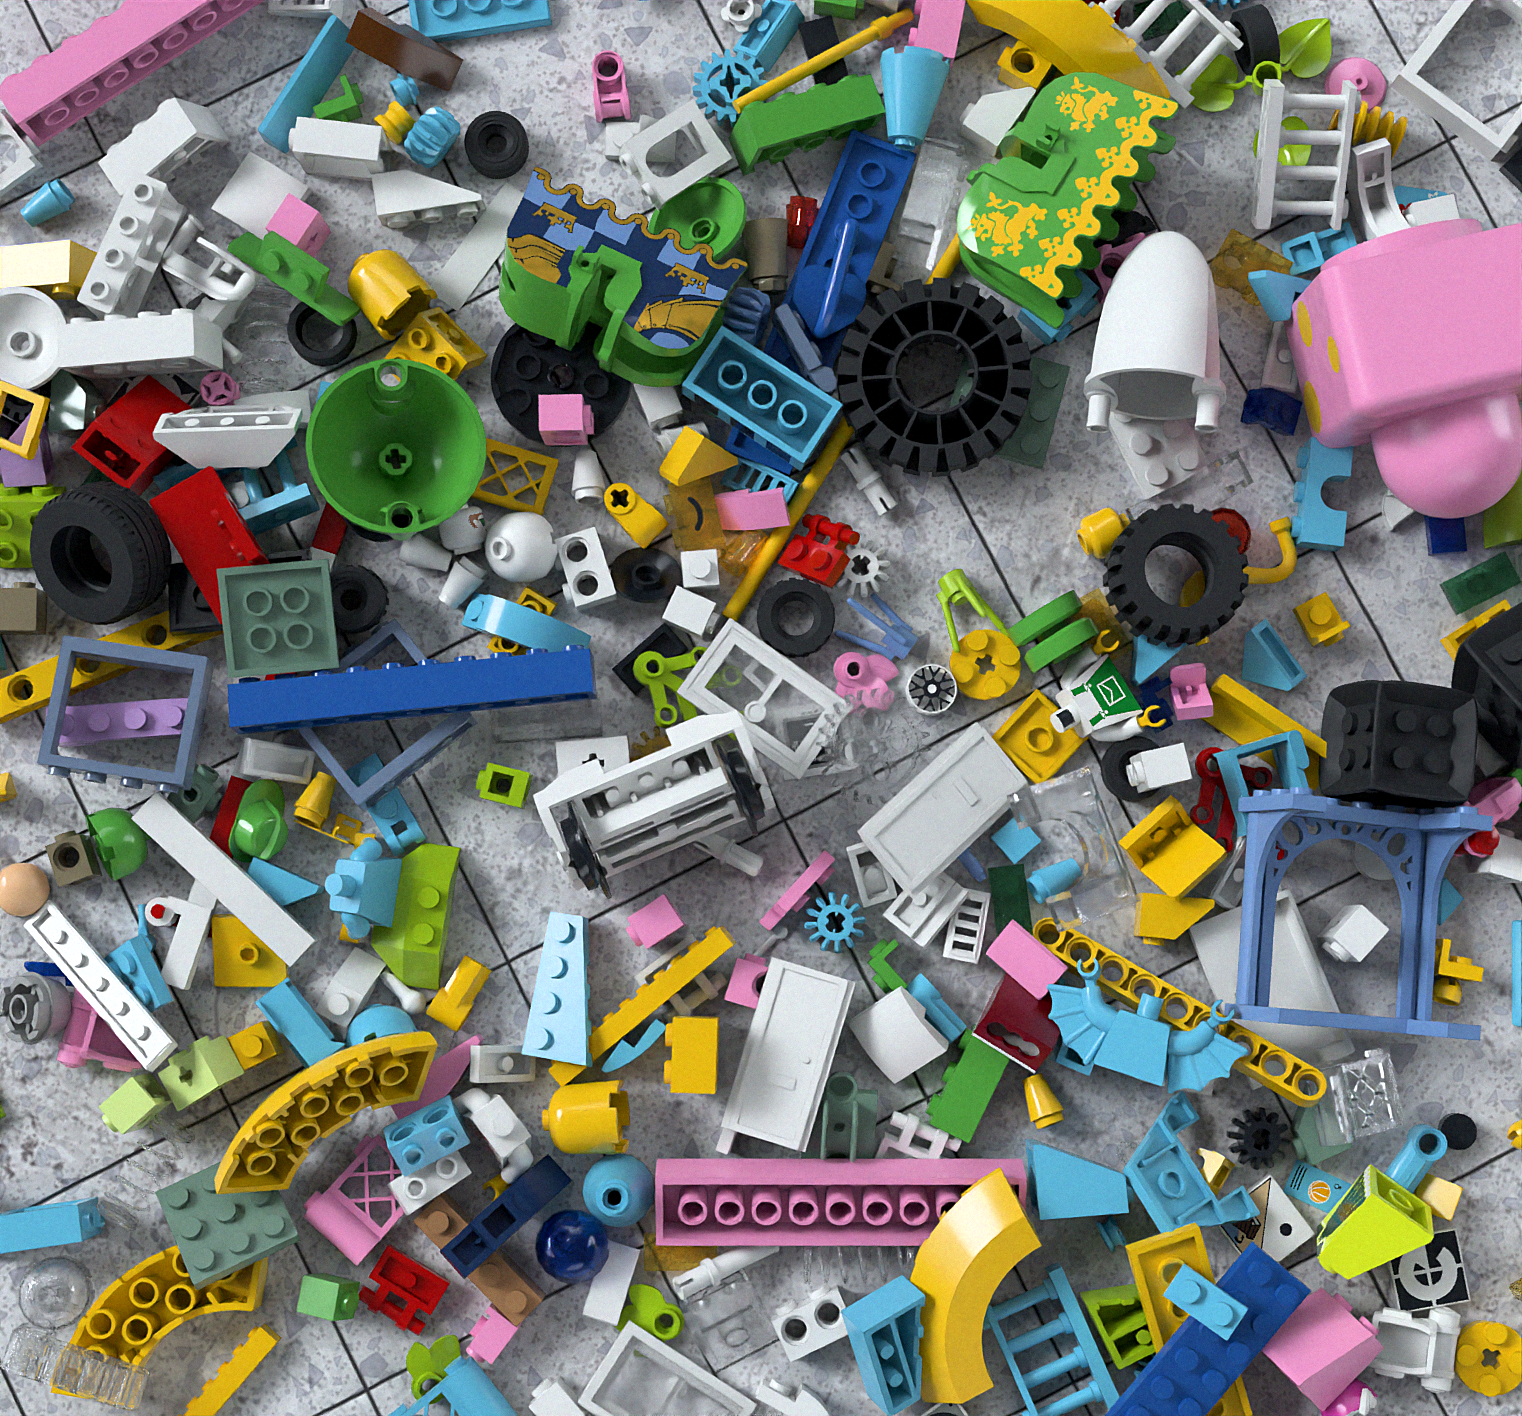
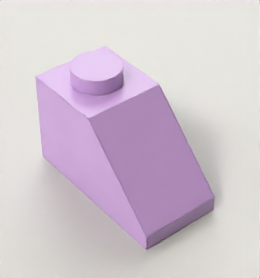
M31 412L9 438L10 441L22 445ZM45 419L39 436L38 449L32 460H27L20 455L1 448L0 476H2L4 487L47 485L55 474Z

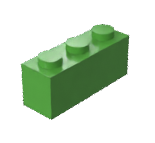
M976 1024L973 1025L971 1030L968 1028L964 1029L957 1044V1048L961 1049V1052L956 1062L949 1061L941 1077V1080L946 1082L940 1096L935 1093L933 1094L925 1110V1113L930 1115L927 1121L929 1124L967 1143H970L1010 1059L972 1035Z

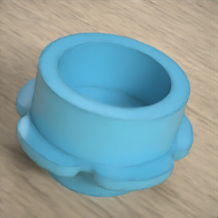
M398 73V78L389 82L396 100L403 108L409 104L416 105L415 97L420 95L414 80L411 76L404 78L402 74Z

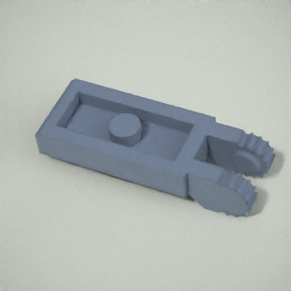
M787 303L776 308L772 323L803 378L832 397L838 381H836L831 368L822 366L820 362L822 361V355L817 345L813 341L809 343L803 333L805 326L800 315L796 311L791 312Z

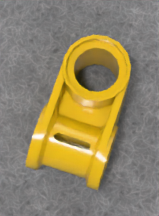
M620 482L614 483L606 490L604 495L606 510L643 549L669 525L667 520L629 485ZM616 494L620 497L625 494L628 495L626 498L628 506L625 508L622 505H618L616 508L613 507L615 504L613 496Z

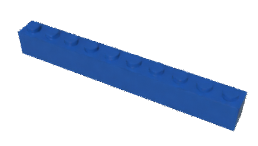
M583 645L564 646L562 651L548 652L544 648L530 649L526 651V655L512 656L510 652H497L491 654L488 659L476 660L475 656H459L454 658V662L440 663V660L426 659L419 661L418 666L404 667L402 663H387L382 665V669L368 670L364 666L347 668L346 673L332 674L330 670L312 671L310 676L297 677L295 674L285 673L275 675V680L261 681L257 677H245L239 679L237 684H227L229 727L238 735L597 699L594 657L590 648L584 649Z

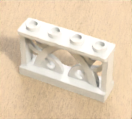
M134 172L77 297L78 302L85 305L97 316V321H104V316L113 314L124 315L126 318H138V313L143 311L161 271L162 256L177 234L187 212V208L179 204L170 194L168 186L164 182L139 172Z

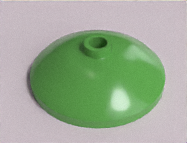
M705 177L666 202L661 210L655 209L648 231L652 234H659L666 228L676 229L681 235L680 245L683 248L691 249L697 243H706L712 247L714 251L713 260L716 262L740 238L747 218L746 203L740 191L731 182L718 177Z

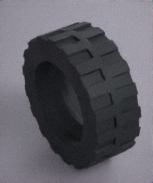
M793 577L786 581H778L775 586L770 587L766 591V594L759 602L757 609L759 634L766 644L782 655L795 659L796 657H808L810 654L821 650L828 642L835 624L834 605L828 593L824 592L819 584L809 582V579L803 578L801 580ZM801 601L811 608L814 620L811 628L806 633L790 635L780 627L778 622L779 611L788 602Z

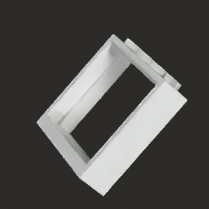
M1456 0L1401 70L1390 87L1491 160L1500 150L1506 154L1518 139L1514 131L1520 124L1522 125V104L1500 133L1497 134L1417 75L1474 1ZM1488 0L1522 25V0Z

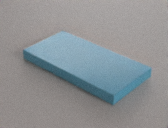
M408 0L412 28L436 43L552 25L548 0Z

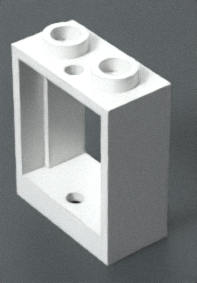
M297 117L296 128H291L289 132V149L293 151L296 160L299 161L307 174L372 181V174L390 172L393 149L382 126Z

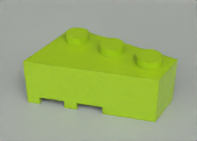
M1136 1283L1079 1292L1107 1353L1118 1370L1155 1352Z

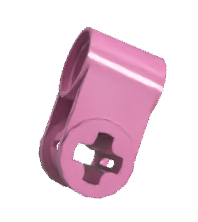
M602 51L595 56L592 62L596 122L600 123L605 118L625 117L626 120H630L628 87H626L622 58L614 51ZM607 65H613L618 69L616 74L611 77L601 75L600 71Z

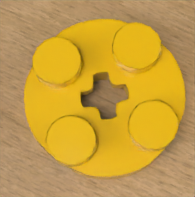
M984 629L973 630L959 640L960 652L955 653L954 650L952 651L949 668L961 693L974 700L987 701L1003 696L1014 687L1020 675L1021 662L1020 651L1010 638L1001 632ZM985 656H989L992 658L991 664L995 666L994 671L988 670L983 675L978 672L980 666L975 664L977 658L984 659Z
M1476 1320L1467 1324L1461 1329L1457 1338L1454 1360L1455 1374L1468 1388L1488 1397H1495L1510 1392L1522 1381V1338L1511 1327L1500 1322ZM1485 1349L1491 1352L1497 1351L1498 1356L1496 1357L1497 1362L1495 1365H1482L1481 1362L1485 1358L1482 1352Z

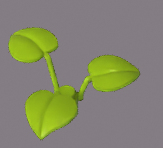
M1327 18L1310 19L1285 29L1278 36L1280 63L1263 61L1255 67L1253 76H1246L1245 80L1240 83H1236L1238 79L1236 64L1229 57L1218 54L1190 85L1192 89L1189 93L1194 97L1191 104L1205 112H1221L1227 110L1233 104V90H1241L1248 85H1252L1253 91L1258 96L1263 97L1264 79H1279L1281 82L1282 73H1287L1289 69L1295 77L1300 79H1309L1320 75L1327 68L1331 59L1330 20ZM1189 65L1184 67L1183 69L1178 70L1175 73V76L1177 74L1180 76L1189 67ZM1289 116L1281 121V126H1284L1285 130H1309L1306 123L1297 116ZM1259 130L1253 141L1255 158L1257 157ZM1284 144V147L1278 150L1277 162H1281L1282 165L1306 166L1312 145Z

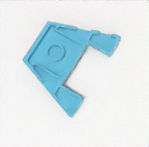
M1183 1090L1169 1099L1122 1172L1161 1233L1172 1232L1179 1227L1194 1222L1200 1229L1248 1221L1257 1217L1261 1213L1243 1185L1217 1200L1177 1137V1133L1200 1119Z

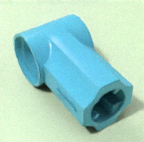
M921 973L905 988L926 1008L924 1019L949 1041V1044L967 1027L941 999L943 996Z
M1428 1124L1413 1126L1407 1134V1141L1384 1174L1410 1193H1413L1433 1163L1445 1155L1447 1150L1445 1135ZM1432 1133L1434 1136L1433 1147L1430 1150L1421 1151L1419 1147L1421 1137Z

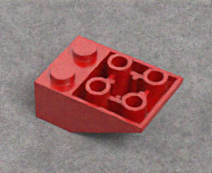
M148 375L98 416L71 448L114 483L126 487L141 496L153 482V476L158 475L175 455L174 452L154 440L153 431L161 415L165 413L178 414L193 408L152 376Z

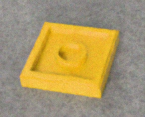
M1036 688L994 733L992 738L1015 767L1041 789L1089 736L1085 738L1079 737L1073 727L1063 733L1058 732L1053 727L1050 716L1058 711L1059 708Z

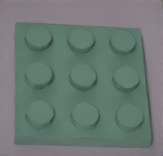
M1031 356L1030 371H1033L1032 387L1025 412L1012 438L1006 440L1003 448L994 457L1042 469L1070 366ZM965 357L962 360L949 408L959 404V397L961 395L966 397L973 384V378L968 377V370H971V367Z
M329 559L217 569L228 678L340 667Z
M221 1162L155 1192L196 1290L300 1241V1237L279 1190L217 1194L214 1178Z

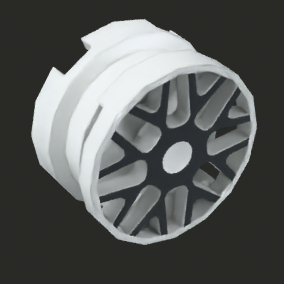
M936 664L924 665L916 669L910 676L905 688L906 699L910 707L917 713L925 716H937L945 712L954 702L957 693L956 681L952 673L945 667Z

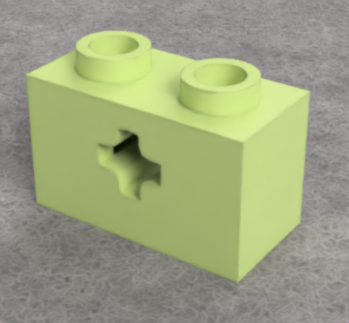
M225 1035L210 1041L208 1036L198 1039L188 1045L190 1052L185 1049L167 1059L170 1066L157 1073L178 1112L207 1098L245 1074Z
M151 1073L131 1077L107 1098L99 1108L104 1113L102 1116L104 1123L113 1132L117 1133L120 1131L123 1135L142 1129L168 1106L172 1100L168 1092Z

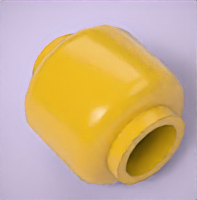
M1110 507L1103 508L1082 518L1080 529L1076 530L1083 551L1087 556L1092 554L1097 559L1106 558V555L1112 550L1111 545L1130 522L1124 513L1118 515Z

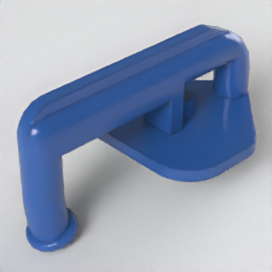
M854 218L843 221L834 229V236L838 243L831 268L812 264L802 269L797 278L793 302L810 333L817 340L825 339L854 322L857 315L863 309L866 298V286L858 276L847 273L859 230V222Z

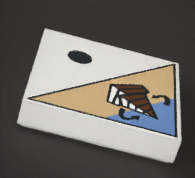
M1270 1174L1265 1175L1246 1190L1261 1214L1248 1221L1218 1226L1239 1256L1253 1241L1277 1262L1281 1261L1315 1235Z

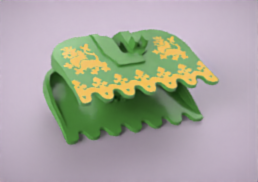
M1074 72L1056 78L1045 86L1033 101L1024 122H1018L1001 140L1000 150L1003 158L996 165L985 163L977 171L971 170L966 178V181L972 187L959 205L956 222L961 260L971 276L1001 296L1025 308L1053 329L1060 328L1065 315L1063 310L1056 304V301L1060 297L1077 298L1083 290L1082 281L1075 276V271L1078 268L1092 270L1100 265L1101 255L1093 246V242L1097 239L1110 241L1118 236L1119 225L1111 217V214L1116 210L1129 212L1136 208L1138 202L1137 195L1129 187L1132 182L1148 183L1154 179L1156 170L1155 166L1148 160V155L1151 153L1168 154L1174 148L1176 138L1149 123L1153 119L1171 120L1179 110L1178 102L1138 90L1098 73Z

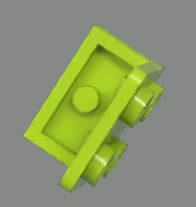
M49 482L47 485L4 487L3 483L0 484V568H33L30 554V537L35 518L48 501L67 492L66 486H54V484Z

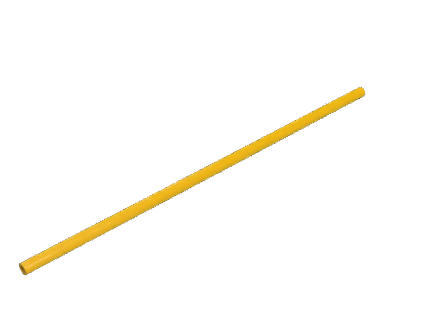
M1057 69L1050 82L1065 75ZM957 233L925 285L933 284V277L949 279L961 260ZM844 416L787 506L790 525L773 529L721 613L725 618H731L736 622L739 620L853 435L854 429L852 426L848 427Z

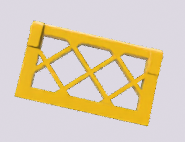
M486 438V457L488 456L496 473L480 481L471 497L514 511L533 512L543 516L559 460ZM495 452L516 458L519 462L499 471L491 454ZM533 463L546 467L543 477L533 481L525 464ZM522 467L530 483L511 493L502 476ZM500 478L508 495L504 497L483 491L480 487ZM531 488L534 489L537 495L533 506L514 499L517 495Z

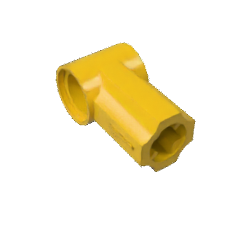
M465 955L447 985L443 986L432 1000L426 1014L457 1033L474 1007L472 1003L482 990L492 970Z

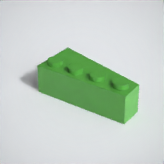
M851 74L832 85L827 86L826 83H819L810 87L807 92L796 95L794 92H787L777 97L775 101L768 103L755 101L743 108L728 139L741 172L745 176L755 172L754 165L769 159L770 164L774 165L784 161V157L791 154L797 148H801L804 153L817 149V147L827 141L829 136L835 142L849 137L852 129L862 132L878 125L885 114V108L871 74L860 77L857 74Z

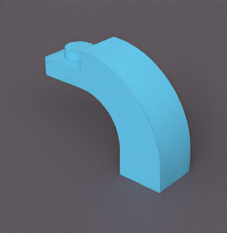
M476 592L473 593L461 625L471 630L509 641L529 650L544 648L548 652H558L568 645H583L584 649H587L592 637L577 628L538 611L490 594L483 595Z

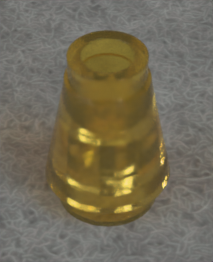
M762 529L744 531L720 550L721 555L717 559L719 564L736 578H739L742 573L747 574L764 543L767 541L768 536Z

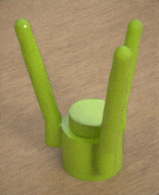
M962 569L952 570L939 579L938 585L942 591L937 593L936 597L942 606L949 637L955 653L960 652V645L949 602L959 606L969 601L981 617L984 618L987 615L998 630L1010 638L1006 632L1008 629L976 591Z

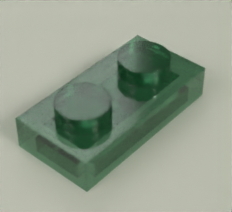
M1024 864L987 868L996 939L1012 920H1015L1028 933L1033 935Z

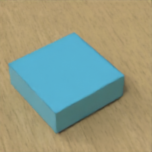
M1018 814L990 837L1013 865L1041 842L1039 837Z

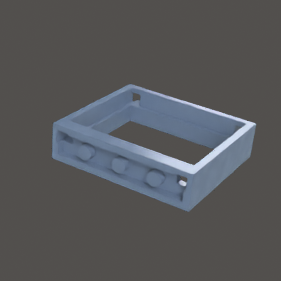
M394 618L390 622L385 621L376 626L371 632L372 636L362 644L356 643L349 647L343 653V659L339 661V668L321 670H330L332 674L346 673V669L349 667L363 666L396 639L399 640L417 664L419 661L426 660L427 658ZM470 712L452 713L359 787H357L311 727L299 728L298 730L355 804L365 812L473 728L478 722Z
M63 635L37 763L48 769L47 774L61 778H69L70 773L83 774V780L106 784V779L110 778L120 780V786L133 789H142L143 784L157 786L156 791L167 794H178L179 789L190 790L215 664L207 656ZM76 658L193 675L174 773L57 755Z

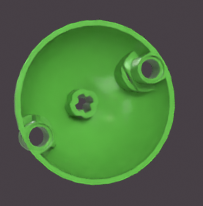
M382 359L351 369L341 375L325 390L317 401L309 419L306 432V455L316 486L325 500L341 516L366 530L386 534L399 541H405L412 538L415 533L434 528L448 520L466 504L476 490L483 474L486 461V436L483 422L475 404L462 387L452 378L424 363L406 359ZM386 374H395L401 381L396 386H387L381 379ZM391 458H398L400 469H393L390 463ZM397 514H405L411 518L412 523L406 528H398L392 523V518Z

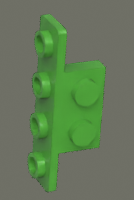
M273 230L266 234L263 240L251 232H246L229 243L227 250L337 325L343 326L360 313L361 309L354 301L326 283L330 268Z

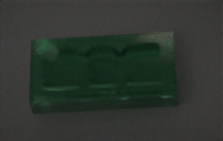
M1504 551L1439 585L1457 616L1522 583Z

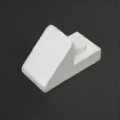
M640 114L639 123L606 121V160H620L619 151L624 142L659 120ZM676 132L651 147L646 154V161L675 162Z
M864 842L846 847V856L853 872L863 908L898 897L892 876Z
M523 1044L471 1045L470 1082L535 1081L536 1057L521 1054Z

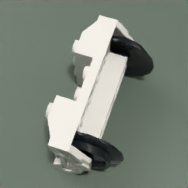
M736 709L725 714L697 716L666 729L672 746L622 767L604 773L597 758L564 772L544 790L533 794L549 839L554 849L557 850L556 853L561 866L576 891L584 887L588 891L599 888L607 899H611L612 895L606 880L607 877L745 819L753 836H758L757 820L765 817L764 811L776 807L762 768L759 766L756 753ZM734 732L752 777L749 776L738 749L726 750L717 740L718 738ZM713 740L719 753V756L721 758V761L724 765V768L726 770V773L728 775V778L731 782L730 786L728 785V782L718 762L714 749L711 745V741ZM573 799H574V801H575V803H576V806H577V808H578V810H579V812H580V814H581V816H582V819H583V821H584V823H585V825H586L587 831H586V829H585V827H584V825H583V822H582V820H581V818H580V816H579V814H578V812H577V810H576V808H575L573 802L571 801V800H573ZM567 802L568 818L560 821L561 832L552 808Z

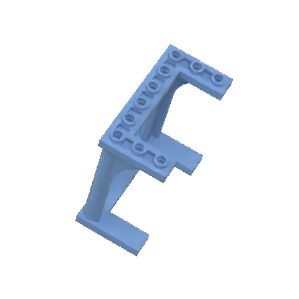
M1290 787V790H1254L1252 797H1239L1238 812L1248 813L1236 1003H1225L1224 1016L1227 1017L1234 1009V1015L1231 1019L1480 1041V1025L1431 1021L1437 910L1442 879L1452 855L1466 838L1476 832L1492 831L1493 816L1479 815L1478 808L1456 806L1455 809H1415V814L1405 813L1404 806L1383 805V810H1374L1373 803L1352 801L1351 807L1341 806V799L1313 796V789L1303 787ZM1286 821L1293 823L1299 832V841L1295 845L1289 843L1283 835L1282 826ZM1307 825H1317L1318 830L1316 834H1310ZM1343 825L1347 827L1345 835L1341 831ZM1385 830L1381 834L1379 841H1374L1371 838V831L1372 833H1380ZM1400 833L1405 839V844L1400 853L1393 856L1387 850L1388 842L1392 836ZM1328 839H1345L1359 843L1373 851L1386 864L1396 882L1402 908L1396 1018L1269 1007L1275 906L1279 885L1292 861L1313 844ZM1280 849L1284 850V857L1277 860V854ZM1408 859V863H1404L1406 867V873H1404L1400 869V863Z

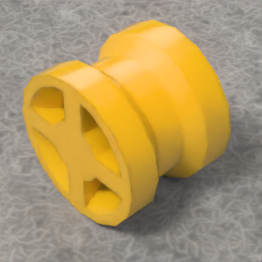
M395 100L388 105V111L384 115L379 114L373 119L377 126H382L387 138L396 146L403 141V135L407 131H411L414 123H416L408 112Z

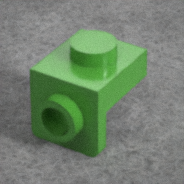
M346 74L339 76L346 95L313 106L317 119L349 122L363 117L359 104L364 103L357 82L350 84Z
M883 938L868 952L872 958L867 964L876 973L872 980L885 994L894 991L900 986L904 989L908 986L884 959L899 945L896 939H892L888 943Z

